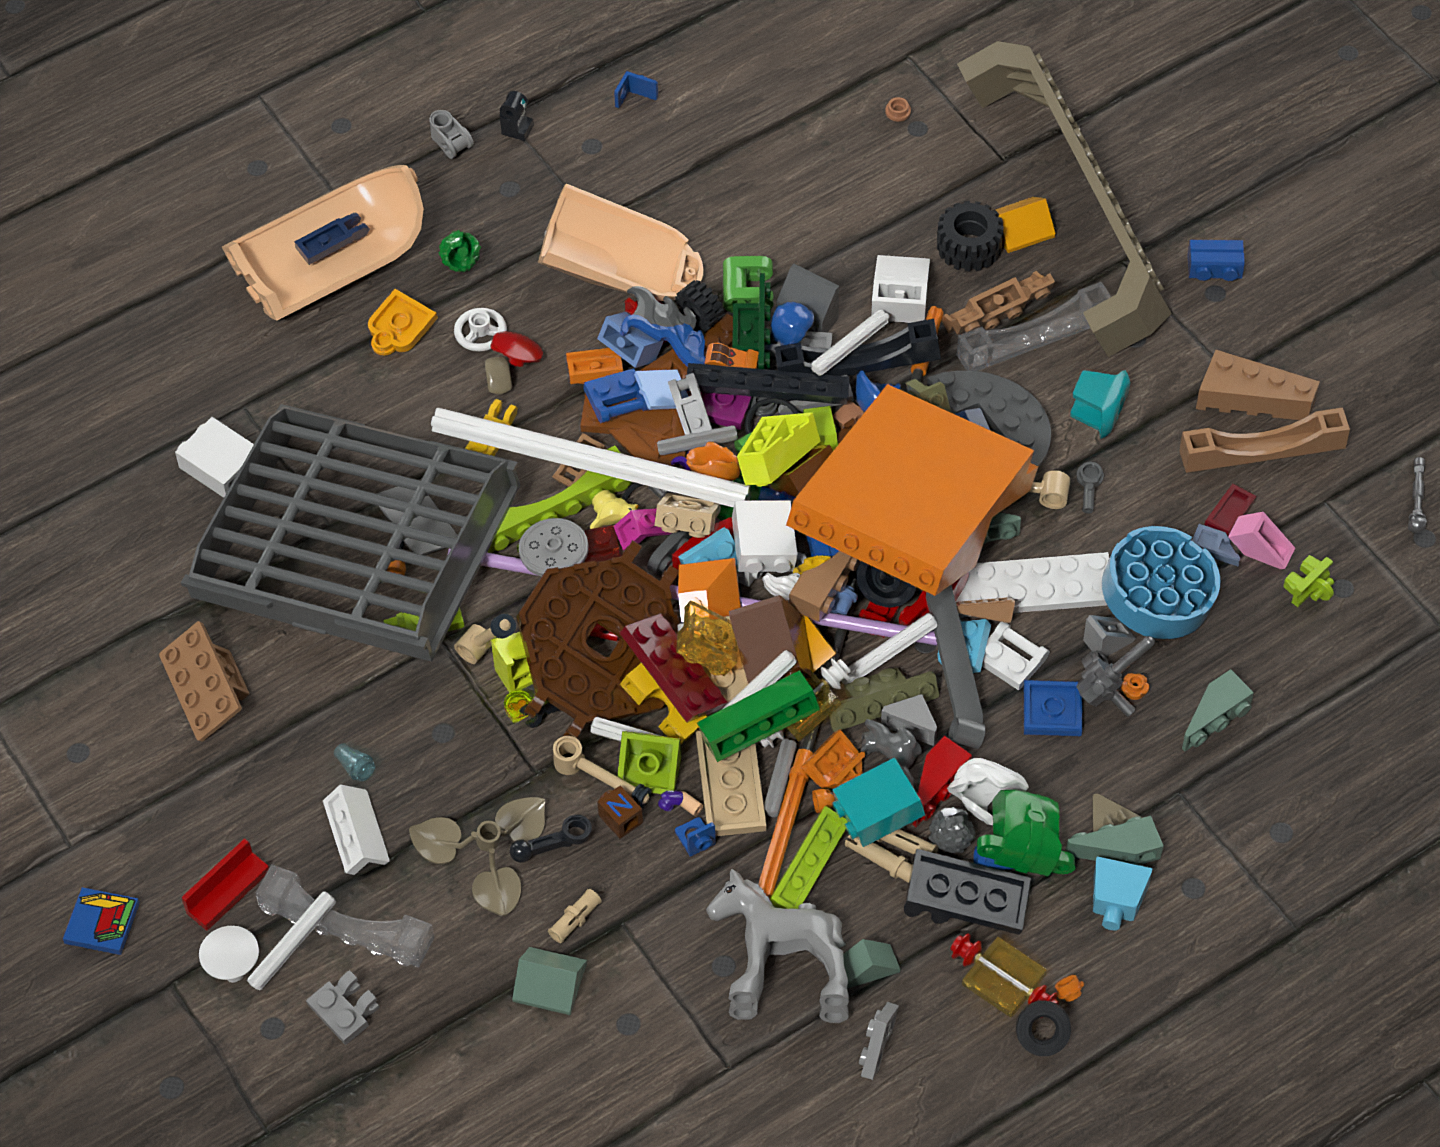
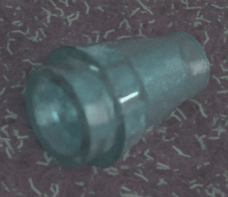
M346 743L336 747L334 757L339 760L353 780L365 781L373 774L375 764L371 756L349 747Z

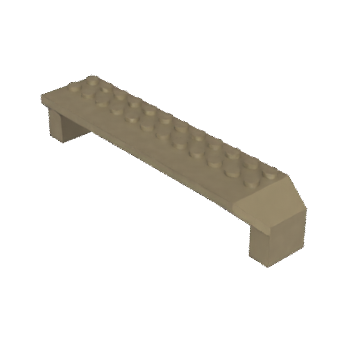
M997 41L959 62L957 65L982 108L1015 91L1051 109L1130 261L1117 294L1088 309L1083 314L1108 357L1151 335L1172 314L1161 294L1164 288L1039 53L1034 55L1029 46Z

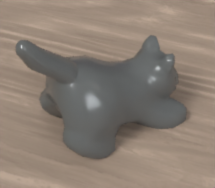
M867 719L865 726L869 731L862 733L861 752H865V757L872 752H880L888 760L895 757L915 789V781L909 768L914 764L916 757L921 754V746L916 741L914 735L905 729H899L897 733H891L886 726Z

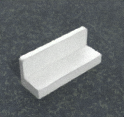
M339 785L323 800L345 873L355 875L368 862L386 865L390 860L368 792L361 788Z

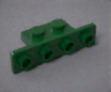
M760 273L759 303H733L732 348L745 352L748 349L758 351L759 369L770 368V352H765V345H770V329H765V322H770V305H765L766 298H771V282H765V273Z

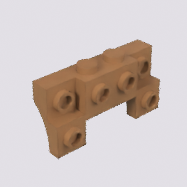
M1037 271L1020 282L1014 277L969 299L964 309L951 315H943L941 321L948 334L954 331L957 335L963 332L970 334L984 328L986 331L997 327L1000 324L999 321L1007 317L1009 320L1020 316L1027 301L1034 298L1038 301L1047 297L1051 293L1050 290L1055 281L1051 274L1042 276Z

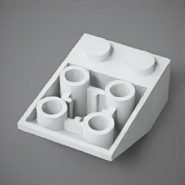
M878 255L873 286L872 315L878 310H883L885 313H888V321L911 323L925 320L930 259Z

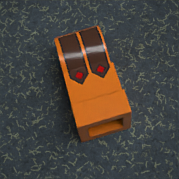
M711 343L707 347L704 364L756 369L759 352L751 349L745 352L729 348L721 343Z

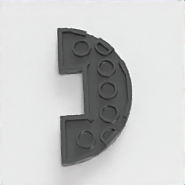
M979 371L942 372L928 377V386L938 382H942L945 385L951 413L956 414L964 410L981 408L986 421L997 434L1034 450L1030 463L1038 466V469L1042 463H1045L1051 442L1050 422L1044 408L1026 389L1001 376Z

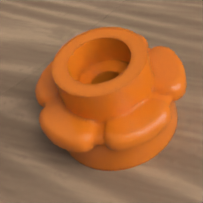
M1129 673L1123 678L1124 682L1121 684V689L1127 698L1138 700L1149 691V684L1144 675Z
M1076 975L1063 978L1055 985L1058 992L1057 997L1065 999L1066 1002L1077 999L1082 994L1081 988L1084 986V983L1079 981Z

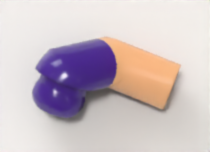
M665 791L661 794L662 798L658 801V806L665 811H671L674 805H678L694 816H697L703 808L702 803L684 791Z

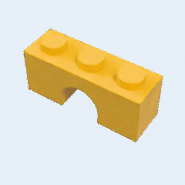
M642 663L627 674L620 683L638 705L652 697L659 698L666 703L669 713L658 727L667 737L679 738L680 745L699 730L697 722L707 717L705 715L686 723Z

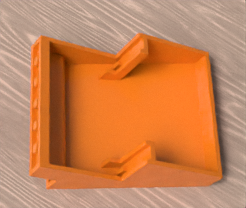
M887 384L793 500L786 526L936 596L976 567L992 517L1031 490L1038 466L1030 463L1034 450Z

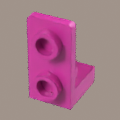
M657 508L631 510L613 526L623 550L629 546L632 540L639 544L648 536L671 534L662 531V527L654 526Z

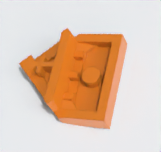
M840 729L835 731L801 768L821 788L834 789L862 774V759L865 757V752L858 753V750Z

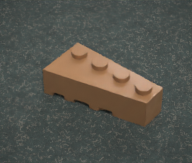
M1215 350L1199 389L1196 409L1206 410V407L1219 408V412L1230 413L1231 410L1247 411V415L1257 416L1259 413L1271 414L1273 418L1302 420L1312 412L1320 381Z

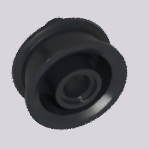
M862 561L859 563L857 569L858 586L863 595L876 605L882 607L903 605L911 599L917 587L896 577H888L885 572Z

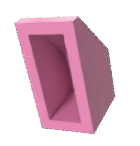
M1264 512L1238 516L1228 536L1245 556L1279 569L1286 568L1295 550L1292 543Z

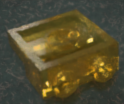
M690 600L684 607V626L677 633L676 652L681 654L687 662L699 663L705 666L711 674L725 677L737 663L738 646L731 621Z

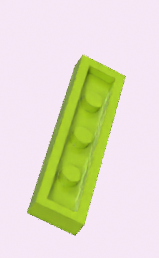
M827 806L821 810L769 900L775 907L798 909V906L803 904L844 833L847 820L844 817L839 818L837 813Z

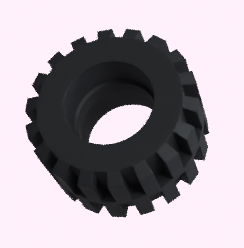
M964 201V204L958 202L953 204V208L948 207L945 209V214H941L939 217L937 230V251H939L940 258L945 259V263L948 266L952 264L954 269L959 270L963 268L966 272H970V269L980 271L983 266L985 268L990 267L991 262H996L998 255L1002 251L1004 226L1002 218L998 217L999 213L996 210L991 211V206L987 204L983 206L981 202L977 201L975 203ZM969 234H970V235H975V236H978V237H975V238H967V237H963L962 235H969Z

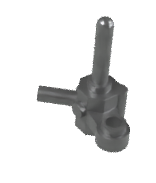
M1151 636L1145 637L1115 664H1108L1107 658L1099 650L1089 652L1082 658L1085 670L1081 673L1083 679L1076 686L1080 695L1090 705L1095 707L1102 701L1110 699L1127 717L1135 711V708L1117 691L1122 684L1121 673L1154 645V638Z

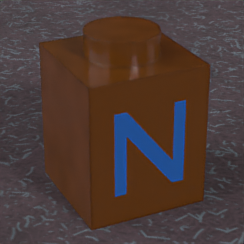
M621 785L613 791H606L597 801L599 817L619 839L643 823L642 808Z

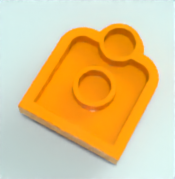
M394 289L368 321V328L373 336L371 341L373 351L378 355L385 356L393 353L395 350L398 352L411 350L438 319L437 313Z

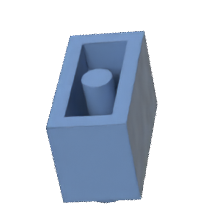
M625 311L607 316L597 338L599 341L635 368L650 364L656 360L664 340L659 342L635 327H630L628 333L625 336H621V324L630 314Z

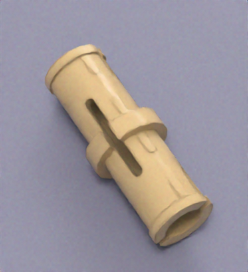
M587 889L573 906L569 905L564 910L565 914L548 930L549 935L556 942L563 943L564 939L577 926L581 927L586 922L585 918L602 902L598 894L591 889Z

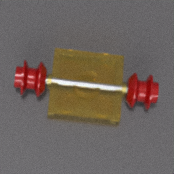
M969 933L965 936L959 935L950 948L953 951L952 959H956L959 956L964 959V967L975 964L962 979V985L1010 1018H1012L1026 999H1028V1005L1036 1001H1050L1059 1005V1001L1056 1000L1057 992L1049 995L1046 993V985L1037 987L1046 976L1047 969L1001 938L997 937L984 954L981 953V941L973 944L970 942L971 935Z

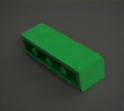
M799 670L698 721L697 725L704 742L716 761L719 762L819 711L820 708L813 689Z

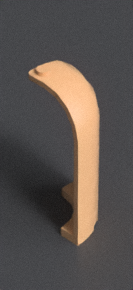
M407 165L391 166L375 171L222 246V249L237 276L243 274L250 285L246 287V290L256 304L262 302L264 312L270 318L277 321L396 260L412 247L421 230L424 211L419 188L416 184L418 182L414 170L408 168ZM353 212H356L361 217L360 223L356 226L365 223L370 228L367 236L362 237L358 241L353 240L354 242L310 265L295 248L294 241Z

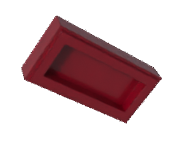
M1232 483L1205 520L1204 525L1223 531L1229 536L1238 516L1248 513L1255 503L1257 496Z

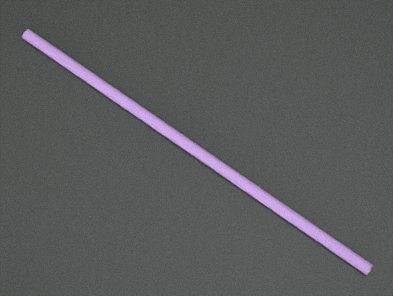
M487 553L481 566L535 575L523 565L520 558ZM671 585L669 588L672 599L679 600L678 586ZM740 597L741 607L761 601ZM825 613L820 622L811 619L817 625L885 637H893L908 627L836 613ZM933 630L916 641L937 646Z

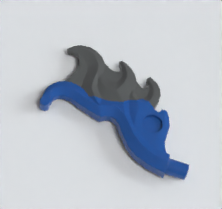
M633 286L627 290V293L635 295L638 305L635 312L623 320L620 329L621 336H625L630 327H635L659 342L662 340L668 341L678 358L687 367L688 363H705L704 336L702 331L698 330L695 332L693 330L696 325V318L688 307L683 310L685 316H683L678 311L676 304L667 296L663 298L664 305L659 303L653 294L644 287Z

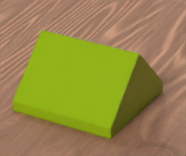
M622 731L617 777L635 787L643 784L644 787L652 789V793L662 794L665 791H675L681 763L680 739Z

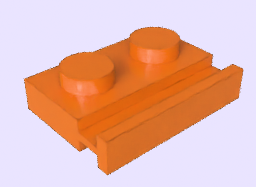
M610 348L566 353L570 384H584V382L623 372L621 357Z

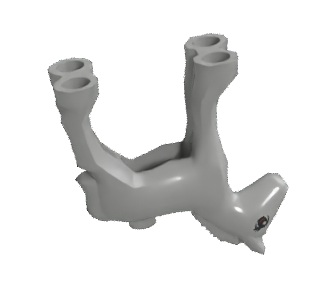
M731 869L730 881L726 882L724 888L706 909L709 918L714 921H720L737 914H743L746 919L745 944L748 954V965L745 974L731 984L728 997L731 1000L730 1016L737 1020L752 1019L758 1014V1003L763 990L764 968L770 954L786 955L798 951H808L825 966L829 976V982L821 991L820 1018L829 1023H840L847 1020L849 1017L847 1006L849 1003V993L847 991L848 977L844 968L843 951L839 949L846 944L841 935L842 922L834 914L816 910V906L810 903L800 904L798 909L774 908L769 897L766 896L758 884L748 879L743 880L738 872Z

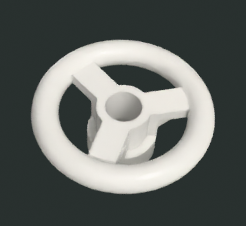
M475 308L463 313L457 319L454 326V335L458 343L468 350L478 352L490 350L492 342L491 340L487 343H473L478 337L494 336L498 332L507 331L504 318L498 312L488 308ZM490 317L498 323L499 327H494L490 324ZM469 320L471 332L464 338L462 327Z

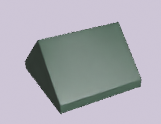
M529 947L518 962L513 1002L571 1015L587 960Z

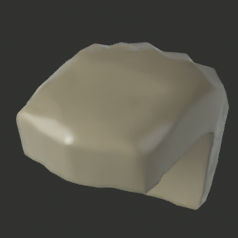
M505 357L487 359L485 361V372L489 392L500 395L507 393L512 389L507 359Z

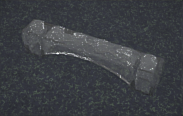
M1099 282L1078 290V294L1063 305L1029 322L997 330H984L983 327H979L958 335L957 356L966 371H979L1090 329V326L1083 312L1111 298V295L1104 284Z
M271 864L255 893L261 910L270 915L279 914L287 917L294 924L315 901L301 887L297 873ZM330 909L314 928L315 931L322 935L331 934L337 936L346 944L352 946L358 944L366 947L368 951L375 955L382 956L384 954L394 958L401 965H413L418 968L434 940L432 924L406 914L400 920L369 921L349 917Z

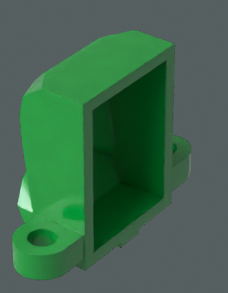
M1016 789L1000 790L992 800L993 835H983L977 839V853L982 857L994 859V864L1013 868L1023 873L1031 872L1049 876L1051 872L1057 874L1073 872L1075 870V856L1070 852L1061 851L1058 803L1046 796Z

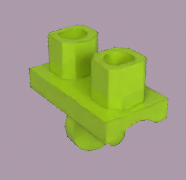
M1309 555L1300 567V571L1307 575L1304 579L1295 572H1291L1286 577L1283 587L1293 595L1292 604L1299 607L1309 596L1314 601H1317L1319 598L1327 601L1333 597L1334 591L1331 586L1334 584L1332 578H1329L1330 573L1328 570L1333 564L1331 559L1326 557L1323 561H1320Z

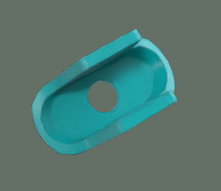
M1084 370L1073 391V398L1076 400L1071 409L1070 416L1098 430L1100 440L1112 432L1129 393L1131 383L1126 370L1121 371L1117 375Z

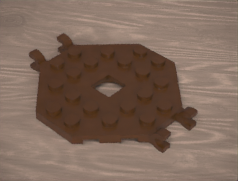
M633 540L626 547L621 557L600 562L579 563L564 568L555 567L547 569L516 616L535 690V695L525 708L524 713L534 718L544 702L548 701L574 718L563 736L577 738L584 725L592 724L595 717L613 720L660 711L665 704L663 700L652 697L638 705L620 685L626 675L641 663L620 635V631L625 626L662 614L679 637L677 626L679 621L677 614H674L671 603L672 595L669 588L678 575L679 570L670 565L664 571L661 578L657 580L632 563L642 547ZM597 623L620 638L609 657H604L586 643L588 636Z

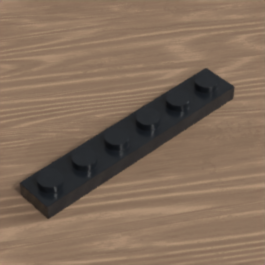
M688 363L687 375L694 373L700 392L847 405L850 381L848 376L824 374L819 376L813 373Z

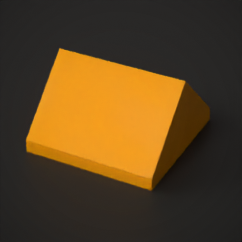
M1031 197L995 209L999 213L998 217H1001L1003 221L1002 244L1007 253L1055 237L1054 226L1045 198Z

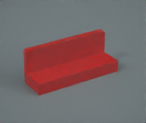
M243 839L182 896L186 914L206 931L270 872L269 866L252 852L249 841Z

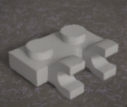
M350 970L340 978L337 986L334 987L330 982H327L306 1000L307 1005L345 1045L369 1026L365 1018L380 1008L376 1003V997L369 990L359 998L354 1007L346 1000L349 995L361 988L357 983V977Z

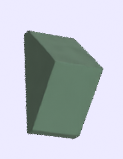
M862 939L843 954L844 968L848 977L847 989L900 973V967L890 944Z

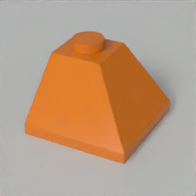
M735 558L679 565L678 598L681 622L729 616V611L741 607Z

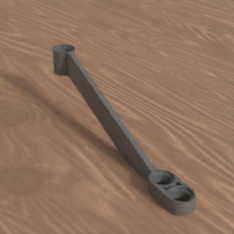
M950 585L936 596L926 592L929 613L934 616L938 624L933 630L954 713L948 738L954 743L978 749L985 736V725L982 724L983 713L952 586Z

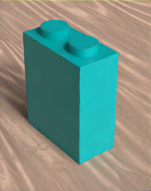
M895 757L832 789L836 801L832 802V805L839 818L845 816L847 820L845 827L852 840L858 838L862 847L925 816L919 796Z

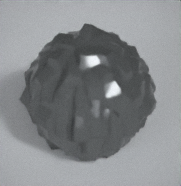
M945 807L943 810L938 811L929 825L931 833L928 837L929 840L945 852L962 853L964 849L971 845V841L975 839V830L973 829L972 822L968 821L967 812L956 807Z

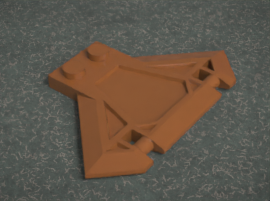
M672 349L639 371L678 370L682 380L686 378L688 367ZM686 391L688 396H692L691 391ZM585 393L580 424L581 432L611 434L633 457L673 467L680 465L671 464L675 457H686V451L660 455L657 447L658 441L685 436L677 409L646 411L639 409L611 417L609 421L600 423ZM632 398V399L625 400V401H622V402H618V403H615V404L607 405L606 407H611V406H614V405H618V404H621V403H625V402H628V401H632V400H635L636 398Z

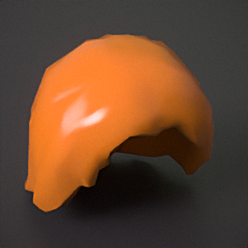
M707 442L703 447L691 449L686 455V464L693 472L729 481H734L740 475L741 469L737 456L727 447L723 448L715 442Z

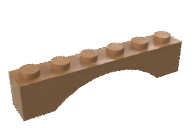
M1343 408L1316 411L1290 425L1259 433L1235 434L1211 428L1182 432L1179 451L1185 471L1188 473L1346 449L1350 428Z
M839 551L821 565L802 572L789 593V603L802 615L820 622L825 613L829 614L835 603L834 597L837 592H843L848 582V574L851 570L855 571L860 560Z

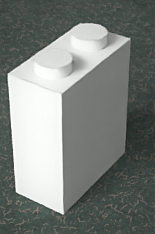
M211 417L205 424H201L187 441L179 445L175 454L180 469L222 497H225L254 444Z
M735 501L732 524L738 572L784 573L794 570L797 559L794 529L786 526L791 510V501Z

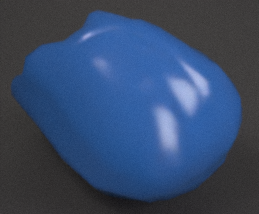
M786 302L779 305L773 314L771 323V335L775 341L779 342L780 345L800 342L805 337L808 329L813 325L814 314L812 310L796 302Z
M860 371L856 376V400L862 411L865 412L887 384L874 383L868 379L864 371ZM897 383L895 386L891 385L901 390V385L899 383Z

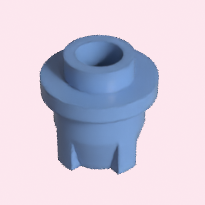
M846 585L842 593L837 592L834 597L835 603L830 613L847 615L852 603H856L858 596L854 593L855 590L851 586Z

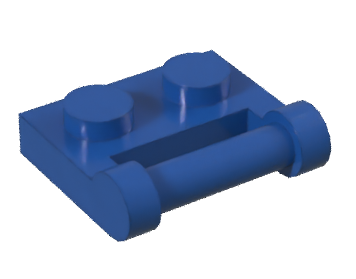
M634 368L584 382L583 389L600 423L609 421L611 417L639 409L643 411L649 410L643 395L639 393L640 387L634 375L636 372ZM632 398H636L635 400H632V401H628V402L621 403V404H618V405H614V406H611V407H606L607 405H611V404H615V403L622 402V401H625V400H629V399H632Z

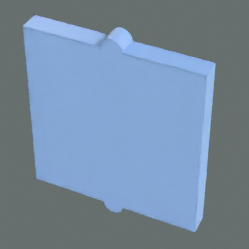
M678 370L635 372L634 375L640 387L639 393L643 395L649 410L676 409L668 381L676 379V381L681 380ZM685 390L680 391L682 399L689 397Z

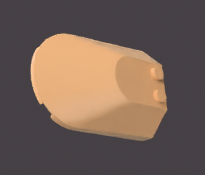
M569 184L564 185L548 224L538 263L585 282L625 293L633 286H641L649 290L658 301H664L663 298L665 296L669 297L672 301L676 300L675 296H677L676 294L693 280L701 282L703 277V264L699 253L693 252L687 244L689 240L675 228Z

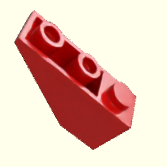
M946 736L926 755L917 794L921 800L925 816L913 821L914 827H917L923 820L928 821L934 814L936 806L941 801L945 802L952 794L949 793L947 788L954 781L957 770L968 760L972 759L970 753Z

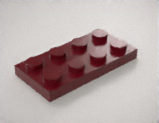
M662 614L627 625L620 631V635L686 723L718 711L728 703L719 688L715 686L703 667L696 661L687 649L686 644L681 641Z

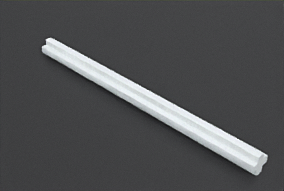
M436 408L435 416L432 417L431 421L433 432L734 507L735 501H749L751 496V486L748 485L745 486L733 481L442 408Z

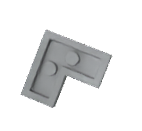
M887 1002L882 1011L877 1010L874 1019L870 1020L866 1036L870 1037L868 1048H863L859 1060V1065L863 1066L862 1077L873 1080L879 1071L885 1044L892 1034L899 1005Z

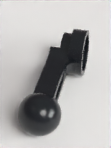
M571 815L564 820L562 830L528 841L524 839L514 841L510 846V856L514 861L524 863L537 854L561 847H571V844H582L591 835V823L585 816ZM579 827L584 833L580 836H574L569 833V829Z

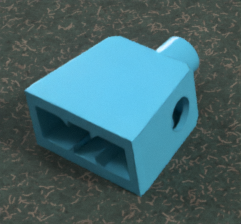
M1102 857L1096 858L1093 884V912L1104 915L1102 922L1104 928L1119 930L1122 919L1128 921L1135 920L1149 888L1152 868Z

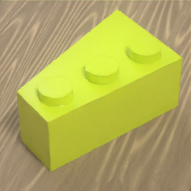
M813 412L767 416L760 419L737 455L745 486L756 485L762 487L772 483L821 442Z
M520 632L513 633L504 639H491L495 671L510 695L532 685L533 682Z

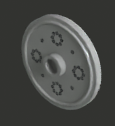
M560 518L546 519L535 523L525 531L519 542V555L523 565L530 572L541 577L549 568H564L584 563L589 549L587 536L582 528L574 522Z

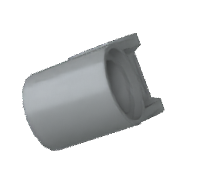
M437 110L431 114V137L450 159L456 157V153L464 148L474 146L470 133L448 111Z

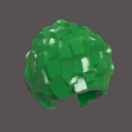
M457 230L442 240L439 246V256H441L442 263L448 266L450 270L467 272L479 260L481 246L479 241L470 233Z

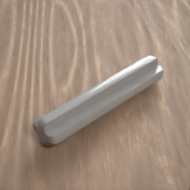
M728 426L661 440L657 442V447L660 455H667L703 447L707 442L720 444L737 440L738 436L736 427Z
M783 739L781 742L764 804L766 816L775 818L779 815L797 748V743L794 740Z

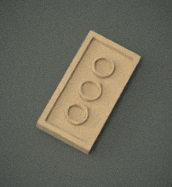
M696 731L706 824L713 822L715 825V836L766 831L756 745L753 744L717 762L704 742L701 732Z

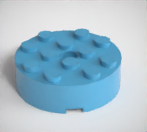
M1149 526L1131 531L1127 534V537L1116 544L1103 572L1102 592L1109 609L1124 625L1143 636L1173 639L1192 633L1206 620L1220 589L1219 570L1210 552L1206 548L1201 549L1196 543L1191 541L1192 537L1173 528Z

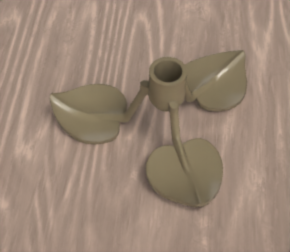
M528 797L503 805L496 814L495 822H482L478 826L477 832L473 831L471 836L459 843L461 840L459 826L455 821L444 817L432 818L421 824L411 826L409 828L410 838L417 852L424 859L434 864L452 862L456 856V848L462 849L473 840H476L477 846L489 853L491 872H482L477 875L472 884L473 897L482 908L499 916H507L518 904L521 894V882L519 876L512 868L504 867L496 871L495 849L499 845L500 836L506 837L509 834L513 842L519 839L528 841L539 838L545 825V799Z

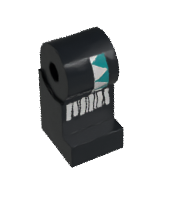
M510 91L507 94L506 101L500 107L501 134L525 141L534 126L533 118H529L526 115L528 99L518 91Z

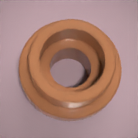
M896 97L891 99L886 105L885 113L890 120L904 121L909 118L911 107L904 98Z

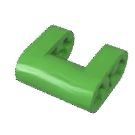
M734 256L723 261L724 309L733 312V303H759V287H747V281H759L760 273H765V280L770 279L773 275V263L770 258L766 256ZM772 291L771 298H766L765 305H770V310L774 305Z

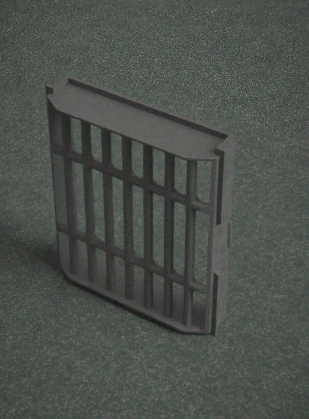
M280 404L277 411L268 418L199 541L189 575L185 574L181 585L187 587L191 598L292 624L294 627L320 634H330L432 662L520 488L516 471L518 462L434 441L429 442L368 427L365 424ZM292 436L323 443L317 455L286 447ZM339 447L427 470L420 481L328 458L332 449ZM280 457L311 464L305 476L274 468ZM327 468L415 490V493L410 502L316 478L320 470ZM444 473L484 483L479 495L432 484L436 475ZM268 478L299 486L294 497L262 490ZM318 490L401 511L404 514L399 523L396 524L306 501L305 498L308 492ZM431 494L470 504L473 507L468 517L422 506L421 504L424 498ZM256 500L288 507L282 519L251 511ZM304 511L393 535L387 546L295 523L293 520L297 513ZM421 516L462 528L455 539L412 528L410 525L414 518ZM244 521L276 529L270 541L238 533ZM294 533L379 555L381 558L376 567L373 568L284 545L281 542L285 535ZM410 538L451 550L446 560L443 561L398 548L402 540ZM232 543L264 551L258 562L226 555ZM282 555L370 579L364 590L272 567L269 564L273 557ZM398 560L437 570L439 573L434 583L392 573L387 571L391 562ZM220 565L251 572L245 586L213 577ZM270 577L358 600L352 614H347L256 590L261 579ZM386 582L425 592L428 595L423 605H418L379 595L375 592L379 584ZM377 605L419 616L416 631L362 617L368 606Z

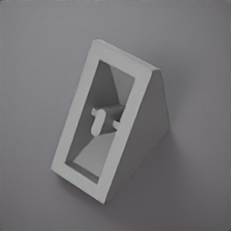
M1089 615L1086 619L1083 641L1092 652L1099 650L1107 657L1131 644L1136 639L1129 629L1117 618Z
M922 694L883 707L882 725L896 732L899 729L908 730L917 740L932 746L935 745L937 726Z

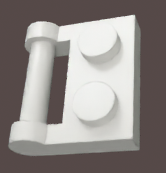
M1000 622L993 634L988 638L982 667L1017 690H1020L1024 685V680L1030 679L1045 662L1050 651L1043 646L1039 648L1010 629L1011 625L1008 623ZM1004 638L1033 658L1030 661L1001 643Z

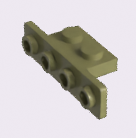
M897 667L884 669L878 674L860 677L851 683L845 684L844 688L848 699L828 705L827 711L831 729L834 732L840 729L843 730L864 723L867 719L873 720L881 717L884 706L921 694L925 702L938 698L939 691L936 676L933 671H929L906 679Z

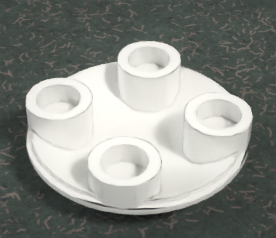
M224 926L212 931L203 940L199 950V959L203 969L214 978L228 980L232 983L240 981L243 975L254 967L259 956V946L256 938L251 932L239 926Z

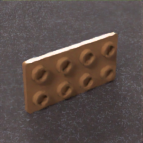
M196 622L159 653L198 741L203 742L241 711L242 707L239 700L242 701L250 693L230 650L213 644L202 622Z

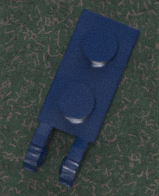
M353 212L294 241L295 248L310 265L354 242L353 240L358 241L362 237L367 236L370 228L365 223L356 226L360 223L361 217L356 212Z

